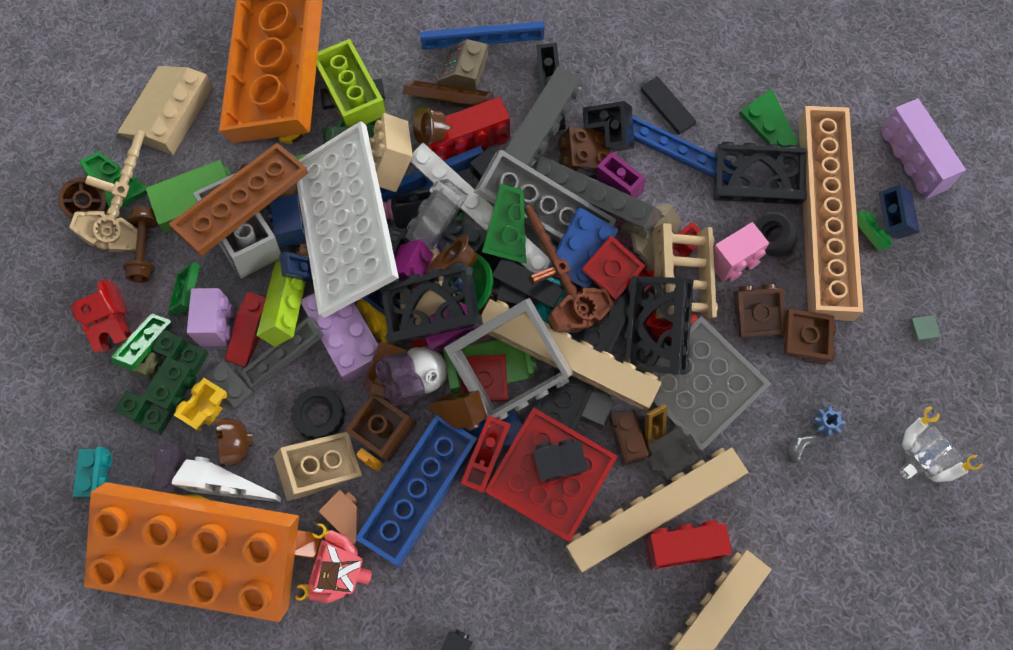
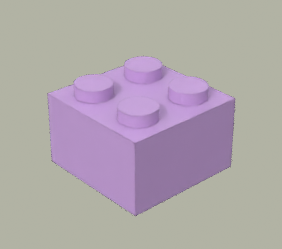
M219 288L191 289L187 334L201 347L228 346V339H231L233 331L232 326H230V318L234 317V305L231 304L227 296Z

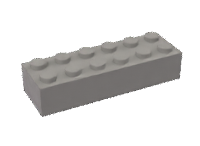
M501 149L494 154L473 192L494 204L500 183L523 189L524 208L529 205L533 206L541 224L546 229L547 235L560 243L579 207L612 226L616 221L612 216ZM525 213L524 223L532 227Z

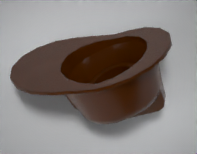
M419 108L415 112L413 133L416 141L420 144L431 145V143L444 140L446 130L452 129V126L446 124L444 114L439 111H434L430 108Z
M466 234L460 236L452 245L436 256L430 263L427 274L432 269H450V265L456 263H464V266L471 267L478 259V255L468 245V236Z

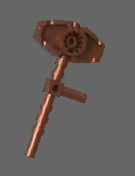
M533 206L525 207L524 211L533 227V231L538 236L540 245L543 246L546 256H548L552 263L547 269L530 275L529 282L533 285L550 277L554 279L559 277V282L564 287L567 295L547 316L554 331L565 333L580 332L584 328L587 329L593 326L614 305L606 289L583 288L577 293L575 285L573 286L570 275L567 274L571 270L565 258L560 259L558 257L557 250L552 245L551 239L547 235L546 229L541 224Z

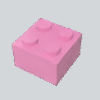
M753 222L715 245L713 249L714 271L722 282L728 279L734 281L742 275L741 271L747 267L749 270L755 268L760 263L759 259L766 254L765 250L769 242Z

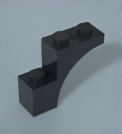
M454 218L442 233L444 240L453 244L456 239L466 234L468 236V245L489 263L493 274L502 257L481 251L486 232L461 220L457 222L456 218Z

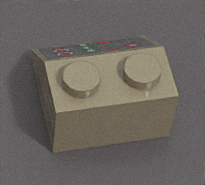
M467 39L450 46L438 75L437 83L478 89L488 60V45Z

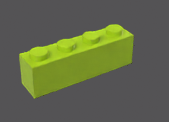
M280 260L274 264L256 335L273 346L293 338L306 283L303 280L282 276Z

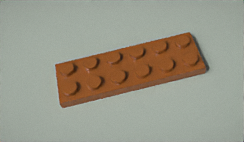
M276 143L170 222L169 226L198 255L202 256L308 174L307 167Z

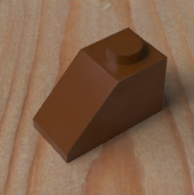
M479 390L441 396L428 404L431 411L455 429L464 427L466 430L475 429L480 426L479 422L487 418Z

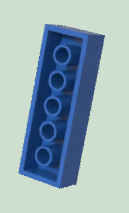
M436 414L355 539L398 568H401L472 456L478 439L461 428L455 429Z

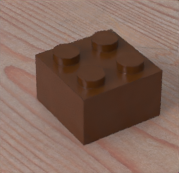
M371 393L345 431L380 457L390 462L417 422L382 397Z

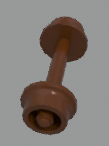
M137 206L132 209V213L127 220L131 225L138 228L135 261L125 262L123 269L126 271L127 280L144 283L150 281L151 273L154 272L155 268L152 264L144 262L147 228H155L158 226L152 208Z

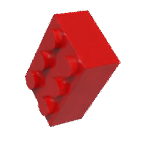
M717 520L702 522V525H698L696 528H693V524L680 525L671 532L668 531V528L655 529L645 539L650 570L722 559L732 554L726 523L718 524Z

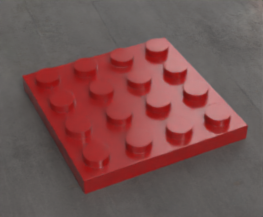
M533 407L484 492L567 542H570L618 456ZM573 438L574 442L580 441L588 471L539 485L531 457L532 452L536 449V445L551 442V446L555 444L560 446V441Z

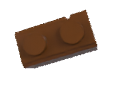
M634 409L611 415L609 423L618 452L621 453L622 465L625 466L646 460L648 452Z

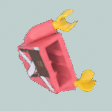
M319 523L317 525L323 528V533L320 536L315 533L312 534L315 538L325 539L326 541L321 540L309 584L297 586V588H302L305 591L304 596L296 595L295 598L301 601L309 597L311 601L328 604L344 598L346 594H352L356 582L368 585L371 580L372 571L361 568L363 558L358 556V549L346 536L333 530L329 531L326 525Z

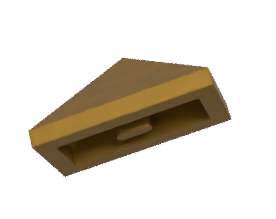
M661 405L646 413L645 445L648 454L665 445L666 405Z

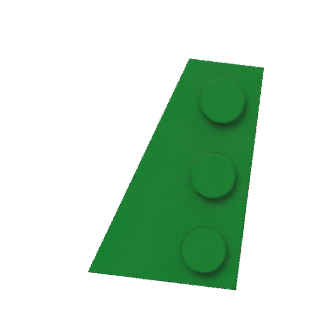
M770 89L740 110L739 115L766 144H777L778 147L799 145L773 89Z
M98 151L79 160L88 176L115 184L116 181L119 182L122 169ZM133 175L128 183L129 190L125 201L122 200V207L147 195L146 188L148 186L140 183ZM104 190L106 204L110 208V202L113 198L112 193Z
M500 183L482 252L527 264L523 189Z

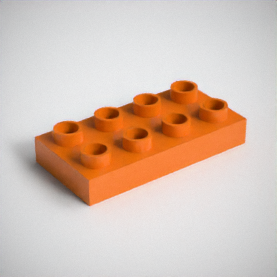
M236 0L219 131L233 144L310 133L323 0Z
M105 482L93 490L90 495L84 587L280 622L288 611L290 603L299 515Z

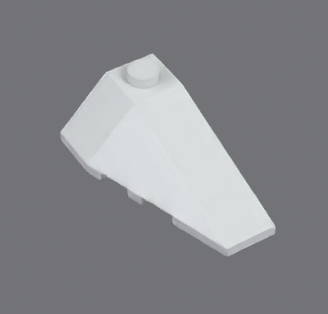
M195 457V460L186 459L172 480V485L186 492L281 503V497L211 463L210 459L204 457Z

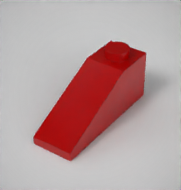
M247 292L237 313L225 361L247 367L260 340V337L256 335L266 297Z
M488 415L460 483L461 485L483 494L511 424Z

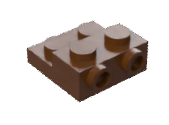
M776 283L762 284V289L753 290V285L739 286V291H733L735 314L738 315L739 337L785 334L784 288H776Z
M789 308L786 311L783 355L803 358L802 361L822 365L832 361L835 356L833 337L836 333V325L834 324V316Z

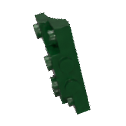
M164 329L151 350L166 358L143 397L126 390L113 410L162 435L177 406L185 400L184 396L188 389H192L195 385L196 375L209 355L206 350L186 342L183 338Z

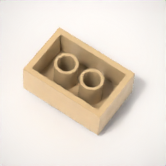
M383 113L381 120L376 121L374 126L375 134L373 138H369L379 187L396 192L413 157L409 124L406 120Z

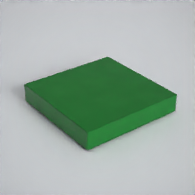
M192 262L177 273L167 312L168 315L177 316L189 308L191 289H195L200 264Z

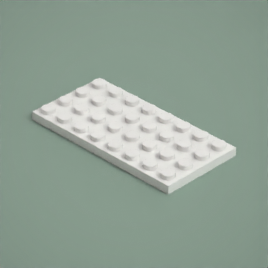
M361 121L298 160L308 170V174L297 182V189L318 314L324 318L399 278L366 125Z

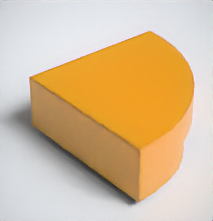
M363 448L356 454L361 462L375 471H380L384 465Z

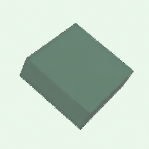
M935 315L917 317L910 320L916 342L941 337Z

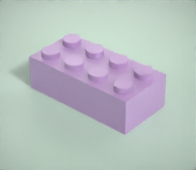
M918 98L896 107L881 128L882 137L890 143L895 157L901 160L906 174L912 177L916 183L917 191L923 194L925 199L948 190L966 171Z
M315 293L302 299L301 304L307 315L314 318L324 334L321 340L345 383L347 384L367 373L378 343L355 303L353 302L324 318L318 314Z

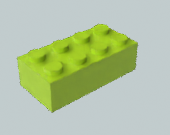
M350 39L318 52L316 70L346 127L353 126L360 121L368 124L381 118L383 113H386L383 98Z

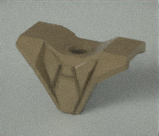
M669 203L655 206L662 212L655 228L663 223L671 224L673 234H677L682 222L673 206ZM630 222L624 223L620 233L632 239L634 251L643 259L647 266L646 270L652 271L654 269L652 233Z

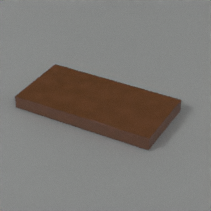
M413 80L403 86V94L478 105L494 99V93L490 91Z

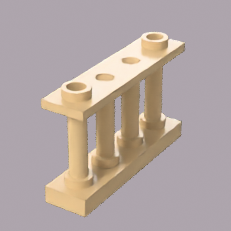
M663 223L653 230L654 277L675 278L673 266L699 267V280H694L693 289L700 290V303L692 302L691 312H701V316L706 321L716 318L718 305L716 303L713 250L715 239L712 227L698 232L697 236L673 234L672 225ZM672 243L698 245V258L674 256ZM660 284L664 294L674 291L676 285ZM655 288V298H658V293ZM665 304L667 312L670 315L673 314L674 306L672 305L670 309H668L667 304ZM660 308L657 309L656 319H666L662 315Z

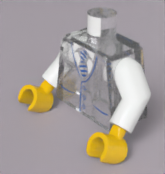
M927 407L923 413L924 417L918 418L906 429L902 442L904 450L900 455L907 463L899 469L900 474L906 480H911L918 475L923 481L931 479L934 482L953 481L967 474L969 469L978 470L983 465L982 463L974 467L970 464V459L978 455H971L966 463H962L964 458L933 425L934 422L938 421L940 414L938 413L934 418L927 417V413L932 407Z

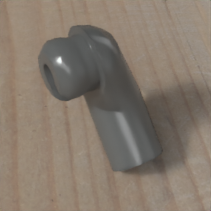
M812 434L794 438L787 449L789 460L793 463L800 462L805 448L817 446L816 436Z

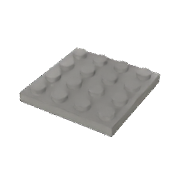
M702 316L690 327L687 375L648 372L658 377L657 381L662 382L653 402L658 407L661 405L667 406V416L701 451L771 385ZM660 357L654 366L670 367V360Z

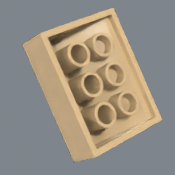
M158 66L117 133L133 140L136 131L142 130L145 132L142 144L174 155L214 88L207 74L188 67Z

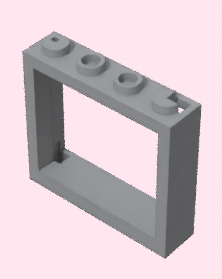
M530 298L444 347L469 392L479 390L487 417L489 415L499 420L509 416L507 414L509 410L514 408L516 411H519L529 405L527 400L533 397L538 400L549 394L547 389L555 385L557 389L570 382L568 377L573 374ZM526 312L561 372L495 409L461 349Z

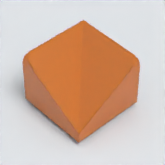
M298 530L295 556L316 559L322 539L315 538L311 532Z

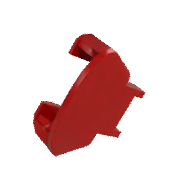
M107 279L97 283L98 292L71 304L72 315L77 322L85 325L81 329L85 332L94 353L101 350L103 353L111 350L108 340L109 335L115 344L124 343L132 335L125 320V314L128 311L122 293L115 283Z

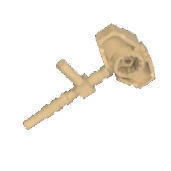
M137 130L131 148L127 153L128 157L124 162V168L120 173L119 182L116 181L115 184L87 176L85 184L111 192L113 197L107 215L104 214V211L74 213L69 229L92 247L96 245L97 248L102 250L109 249V252L136 251L137 229L123 218L117 217L120 213L119 209L123 204L122 200L125 201L129 190L128 183L132 178V171L140 154L139 151L145 136V132L142 130Z

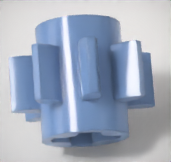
M830 406L825 412L822 409L816 412L820 418H815L812 422L817 424V433L822 431L825 433V437L828 438L832 432L835 435L841 432L838 426L845 424V421L841 420V411H832V406ZM828 419L832 421L830 425L826 423Z

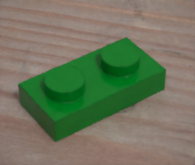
M865 210L856 213L857 225L879 252L893 246V243L890 241L891 236L884 229H880L876 224V217L871 212Z

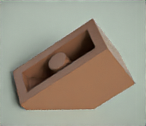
M339 490L319 512L357 548L360 542L355 538L360 532V509L356 504L359 501L349 491L344 494Z

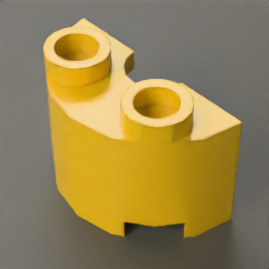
M203 378L201 382L193 386L191 399L187 402L182 401L177 406L176 413L174 414V416L198 431H201V426L204 424L210 426L223 409L219 406L222 399L227 398L225 390L206 378Z

